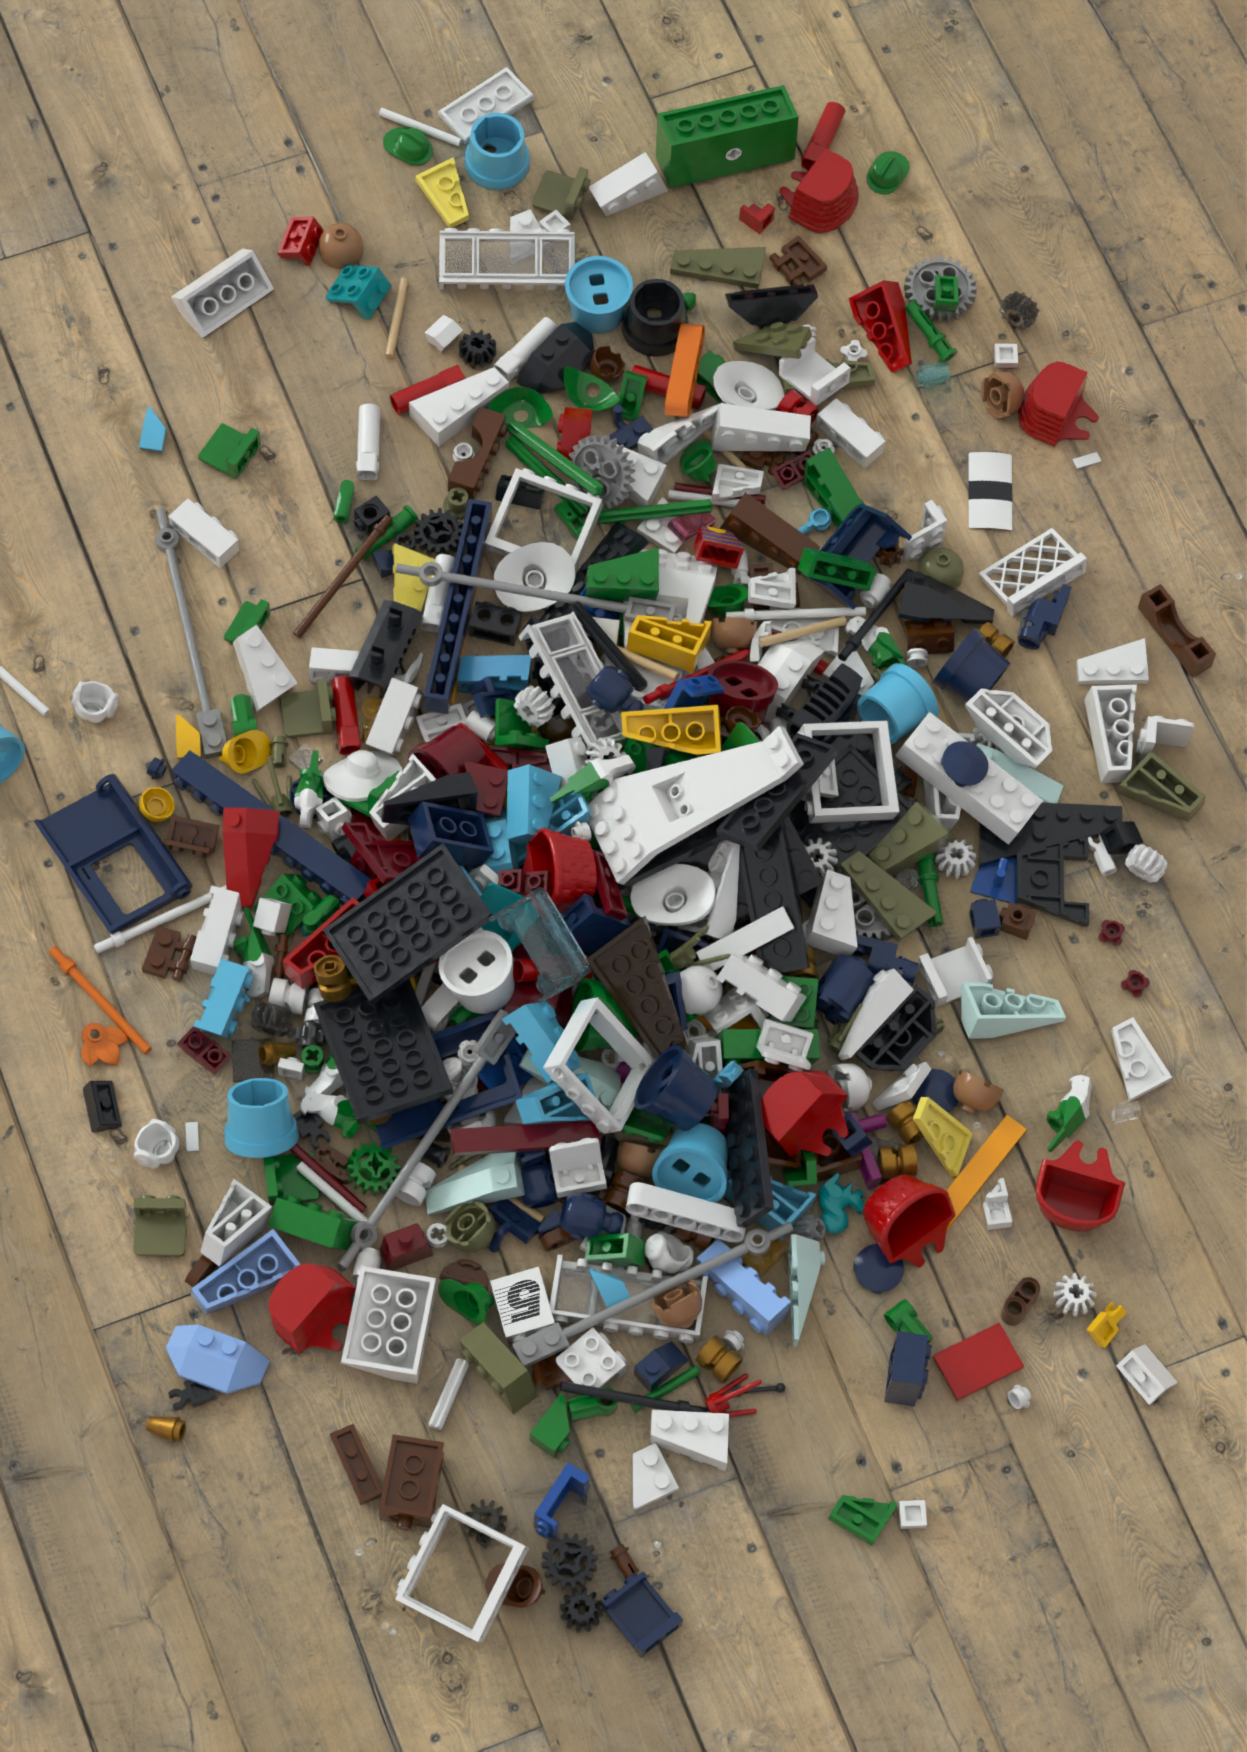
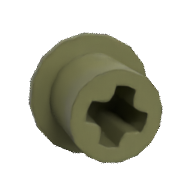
M459 487L451 489L443 503L444 512L446 513L449 509L451 510V516L457 514L458 519L465 518L469 501L467 491Z

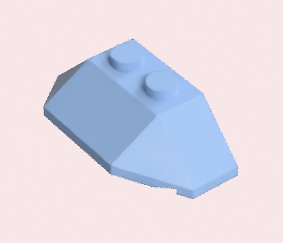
M201 1325L175 1326L166 1346V1351L179 1377L224 1394L260 1385L270 1364L268 1358L247 1342Z

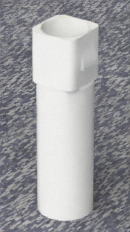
M544 317L510 351L501 356L494 364V367L510 382L524 368L530 355L557 328V325L551 319Z
M363 404L359 407L358 461H356L359 480H377L381 409L375 404Z
M439 554L436 556L435 562L442 567L443 572L452 573L455 557ZM441 581L437 586L429 587L421 622L422 630L439 633L450 582Z

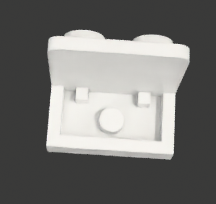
M933 500L924 503L920 524L922 530L911 535L910 541L906 539L903 560L906 563L911 560L916 561L920 559L925 552L940 547L943 544L947 519L943 509L939 505L936 506Z
M1148 716L1144 728L1140 730L1139 739L1136 740L1135 753H1139L1138 762H1141L1153 750L1155 743L1186 747L1194 731L1195 724L1185 719L1172 720L1165 719L1162 716Z
M733 988L720 999L714 1009L704 1014V1017L713 1029L719 1033L722 1029H727L748 1014L758 1027L762 1029L765 1018L769 1014L757 1006V1002L746 994L742 996L737 993L736 990L738 988Z
M765 1018L756 1047L761 1055L765 1057V1061L779 1065V1062L787 1063L790 1069L802 1072L803 1069L810 1070L811 1067L806 1056L814 1034Z
M583 1138L576 1142L558 1143L549 1148L558 1198L569 1196L570 1194L607 1189L599 1139Z
M593 1327L556 1358L557 1365L576 1384L601 1388L615 1375L620 1378L627 1372L625 1364L627 1361L619 1351L615 1352L609 1346L610 1341L602 1332L598 1333Z

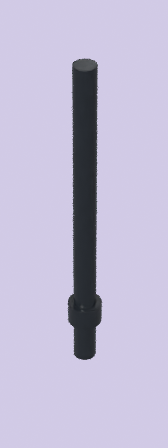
M907 568L858 631L847 639L845 647L838 654V658L841 661H846L850 654L857 651L861 646L862 639L904 588L907 572L913 573V570Z
M561 1381L559 1391L660 1410L708 1413L707 1407L690 1405L688 1401L683 1400L674 1402Z

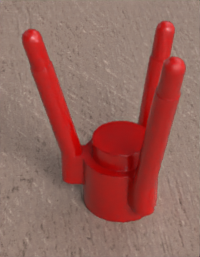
M746 1373L704 1399L708 1412L729 1414V1417L756 1414V1409L726 1412V1409L730 1408L729 1399L762 1384V1381L757 1380L725 1395L724 1393L747 1379L749 1375Z

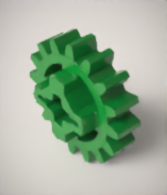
M371 1142L368 1148L362 1143L359 1150L353 1149L352 1156H349L347 1160L349 1165H347L346 1173H351L348 1178L349 1182H356L355 1190L362 1187L364 1195L370 1190L373 1196H376L378 1190L383 1195L386 1193L387 1188H390L401 1169V1165L396 1164L399 1159L398 1156H391V1148L385 1151L382 1150L381 1144L378 1148L375 1147L374 1142ZM367 1156L366 1160H361V1162H358L361 1158ZM386 1175H389L385 1180L380 1182V1178H385Z

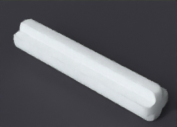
M457 1358L429 1421V1426L435 1430L440 1431L443 1428L468 1370L469 1364L466 1360Z

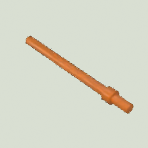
M57 946L52 947L49 953L60 964V969L66 975H70L144 1054L149 1053L152 1047L76 968L77 964L70 957L67 958Z

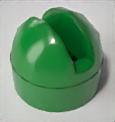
M690 292L682 293L685 310L688 311V308L692 310L696 306V294Z

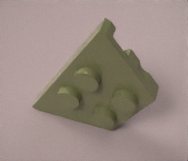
M776 322L735 340L733 345L735 350L799 359L802 356L800 350L806 348L807 341L810 340L812 333L810 327Z

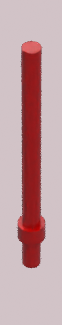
M745 648L683 678L708 675V671L713 665L723 661H742L750 657V651ZM677 681L656 687L655 691L643 696L644 703L648 705L659 699L669 698Z

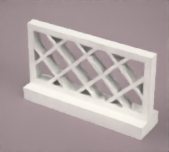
M1051 528L981 571L979 578L1007 606V612L1012 617H1015L1022 610L1028 609L1037 598L1044 599L1060 589L1063 584L1066 585L1086 572L1087 558L1082 553L1077 554ZM1051 537L1057 543L1056 547L1043 546V542ZM1030 550L1039 551L1038 558L1025 557V553ZM1042 552L1055 553V559H1041ZM1058 553L1068 554L1071 559L1068 561L1057 560ZM1010 562L1021 563L1020 570L1006 567ZM1023 564H1037L1036 571L1023 570ZM1040 565L1053 566V570L1048 573L1039 572ZM992 573L1002 574L1001 581L991 580L988 576ZM1005 574L1019 576L1018 583L1004 581ZM1021 577H1035V581L1031 584L1021 583ZM1003 587L1014 588L1016 593L1007 597L1003 593Z

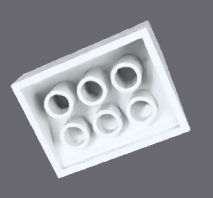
M361 1266L341 1364L392 1380L418 1384L437 1289L436 1278Z

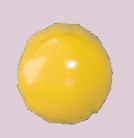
M161 787L148 788L139 799V810L152 823L166 821L175 810L174 798L168 790Z

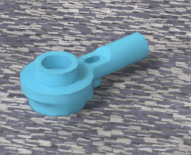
M818 508L810 514L809 522L797 530L804 535L813 529L824 531L832 523L831 515L827 510Z

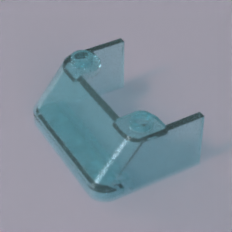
M542 887L535 889L489 917L490 922L498 918V923L503 930H508L511 933L516 932L540 972L537 976L536 986L544 996L538 999L539 1004L571 987L591 972L586 956L550 896Z

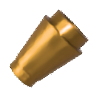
M265 1041L264 1044L258 1047L260 1062L268 1066L279 1063L280 1058L295 1057L297 1053L294 1043Z
M149 1416L146 1423V1431L171 1442L182 1441L186 1432V1421L181 1420L180 1417Z

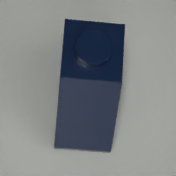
M671 1341L654 1349L634 1367V1376L651 1392L686 1364L688 1358Z

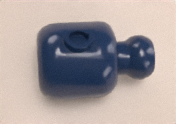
M605 666L586 688L587 695L592 699L591 702L600 710L604 709L608 713H615L618 709L622 712L642 711L644 709V704L640 700H635L630 696L633 693V685L628 680L629 677L620 669L616 670L611 666Z
M542 1161L525 1169L521 1168L525 1195L521 1196V1200L526 1207L542 1208L552 1205L559 1200L550 1163H543Z
M582 1192L581 1194H570L567 1196L561 1212L560 1226L562 1230L570 1233L571 1237L584 1240L585 1237H597L601 1230L606 1231L608 1234H620L624 1216L618 1212L606 1213V1205L602 1200L597 1199L596 1195Z

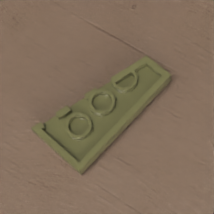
M766 247L674 250L670 274L758 289Z
M778 356V365H779L781 356ZM825 359L835 368L843 363L850 367L849 383L841 389L875 385V376L871 362L842 360L840 363H835ZM782 378L785 395L793 389L801 394Z
M860 851L842 862L839 866L841 871L850 877L851 883L898 941H901L938 913Z

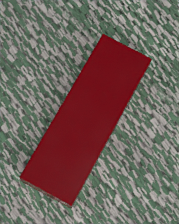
M593 850L597 871V888L605 915L622 921L628 916L619 884L611 871L605 855Z

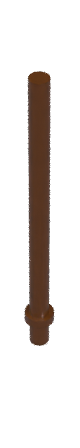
M385 515L378 524L372 527L373 531L295 629L294 635L298 638L304 635L379 537L385 535L386 528L393 521L390 516Z

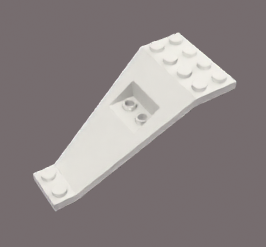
M659 549V592L656 601L676 604L673 621L682 622V619H690L689 623H702L715 585L718 565L696 561L695 556H691L686 552L675 554ZM623 613L624 649L627 647L629 630L633 622L625 621L626 613ZM640 655L680 673L679 679L683 678L685 670ZM632 663L645 678L648 686L640 692L636 691L633 687V693L630 696L644 704L643 710L664 709L669 698L659 699L647 705L643 701V696L655 691L656 687L660 685L670 684L675 681Z
M778 726L761 742L614 779L612 784L601 791L588 804L591 812L589 824L617 883L624 885L657 854L786 781L804 764L786 729Z

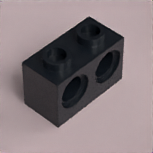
M476 601L469 623V636L515 646L521 625V611L513 607L504 608L496 606L491 602ZM486 617L489 620L482 621L480 618ZM508 622V623H511L512 625H510V626H504V625H502V624Z

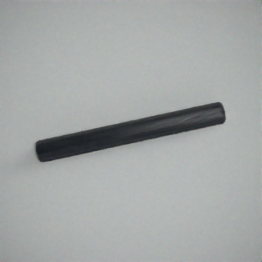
M576 601L571 604L569 612L575 613L585 631L613 664L629 677L628 680L636 691L640 692L646 689L648 685L645 678L581 603Z

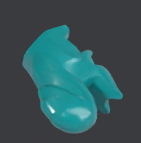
M839 1173L835 1174L817 1191L820 1206L824 1211L821 1214V1219L826 1231L832 1234H839L848 1228L849 1220L844 1211L847 1206L860 1215L863 1213L864 1208L863 1191L857 1189L851 1192L852 1182L842 1187L838 1183L840 1179Z

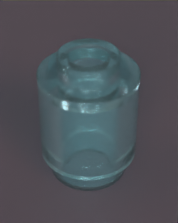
M936 362L919 366V371H916L917 383L921 384L923 388L942 385L951 379L950 368L947 363Z

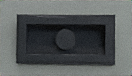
M501 475L496 489L495 499L497 501L503 500L512 476ZM520 481L511 504L539 509L545 490Z
M89 1081L83 1087V1093L91 1131L101 1132L121 1127L122 1124L113 1082Z

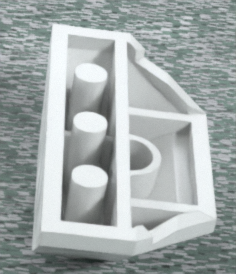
M806 639L785 641L769 647L758 665L774 675L778 682V689L773 702L768 707L764 722L769 724L770 721L778 718L775 713L777 707L781 708V703L789 706L800 690L803 679H807V675L811 674L825 654L823 649Z
M981 688L965 704L978 730L1014 762L1037 768L1052 753L1049 723L1015 693Z

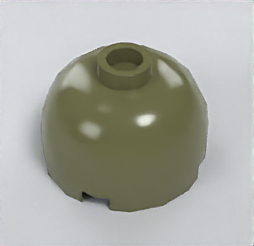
M937 547L927 551L922 556L917 572L931 576L955 589L962 582L964 574L963 561L953 550Z
M473 1201L474 1204L466 1205V1203L458 1205L451 1211L445 1221L447 1225L446 1231L444 1230L445 1236L453 1246L464 1252L482 1250L491 1242L496 1231L493 1215L483 1203Z

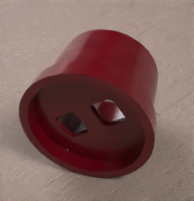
M731 660L713 665L709 669L708 675L716 677L725 689L723 693L709 695L707 706L718 705L721 717H724L725 713L732 706L749 708L753 713H759V721H762L761 724L763 725L768 707L773 702L778 689V682L774 675L759 665L745 661Z
M451 726L429 742H423L414 747L408 753V763L409 758L414 754L435 779L446 775L466 773L465 761L489 766L488 757L483 747L472 734L459 726Z
M514 981L513 995L505 1006V1011L508 1014H511L525 1004L547 1001L553 1007L556 1013L555 1018L563 1029L566 1028L570 1020L572 1008V985L570 981Z

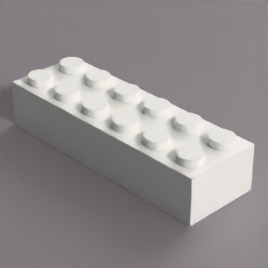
M929 712L895 756L1009 845L1043 800L988 757V773L980 783L966 787L957 786L946 774L940 760L949 745L966 740Z

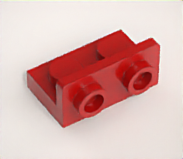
M291 217L277 252L280 258H300L305 265H311L321 234L324 231L315 217Z

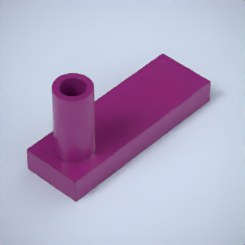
M855 1112L851 1113L865 1133L887 1127V1120L883 1113L859 1120ZM868 1146L860 1152L862 1156L860 1172L869 1190L878 1187L882 1176Z

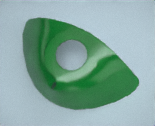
M570 366L565 367L564 383L566 392L572 403L578 408L601 411L616 405L621 400L617 393L600 378ZM596 383L599 385L600 394L597 397L592 398L587 395L586 388L589 384Z
M513 387L497 395L488 405L489 410L506 415L505 424L507 425L510 421L515 420L514 413L517 410H525L528 413L527 420L519 422L525 428L544 425L553 416L552 409L543 396L535 390L526 387Z

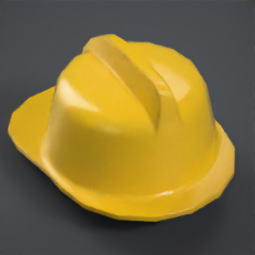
M259 730L245 732L224 744L222 756L219 757V760L223 761L228 768L238 774L247 773L263 766L267 762V758L271 754L270 740L264 732Z

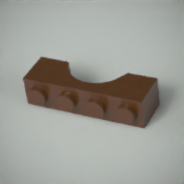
M479 407L472 423V438L479 443L481 450L469 460L455 462L448 478V492L456 487L463 488L468 493V499H474L477 492L481 493L484 486L483 477L485 474L490 473L492 467L491 459L493 455L497 456L499 452V440L501 437L504 438L507 433L508 425L505 424V414Z
M1159 584L1142 594L1138 609L1192 678L1211 668L1216 653L1203 637H1196L1185 628L1177 614L1175 601L1164 587Z

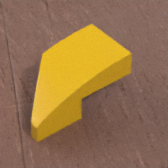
M176 715L177 758H183L189 750L201 757L200 733L183 717Z

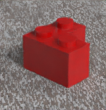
M565 407L564 414L559 416L558 433H562V442H557L556 451L570 461L573 460L569 456V453L574 452L573 446L579 444V440L591 434L592 409Z

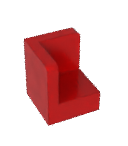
M769 203L762 209L756 204H752L749 208L743 205L740 208L739 220L760 234L774 220L775 207Z

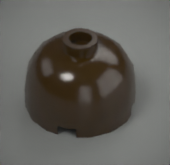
M561 714L539 726L537 730L542 738L549 739L550 745L573 738L571 733L577 725L572 717L563 719Z

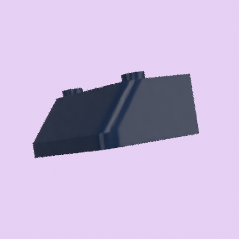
M859 504L849 513L820 551L869 562L880 547L883 549L892 548L898 543L899 537L910 541L912 536L888 514L865 504ZM807 577L839 603L853 610L857 607L851 602L855 596V587Z

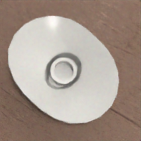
M731 361L723 363L717 368L713 376L716 392L726 404L776 410L784 397L783 387L775 374L766 367L753 362Z
M547 542L532 543L506 555L496 568L494 581L569 593L574 585L575 565L571 556L563 547ZM495 590L497 597L503 605L513 607L521 612L538 611L558 602Z
M358 750L328 768L323 775V782L326 789L339 799L350 802L368 801L370 791L377 788L387 777H391L398 770L402 772V767L390 754L381 751Z
M674 864L633 884L630 897L632 907L640 919L646 916L649 923L676 926L697 922L710 913L715 903L716 890L714 882L707 872L690 865Z

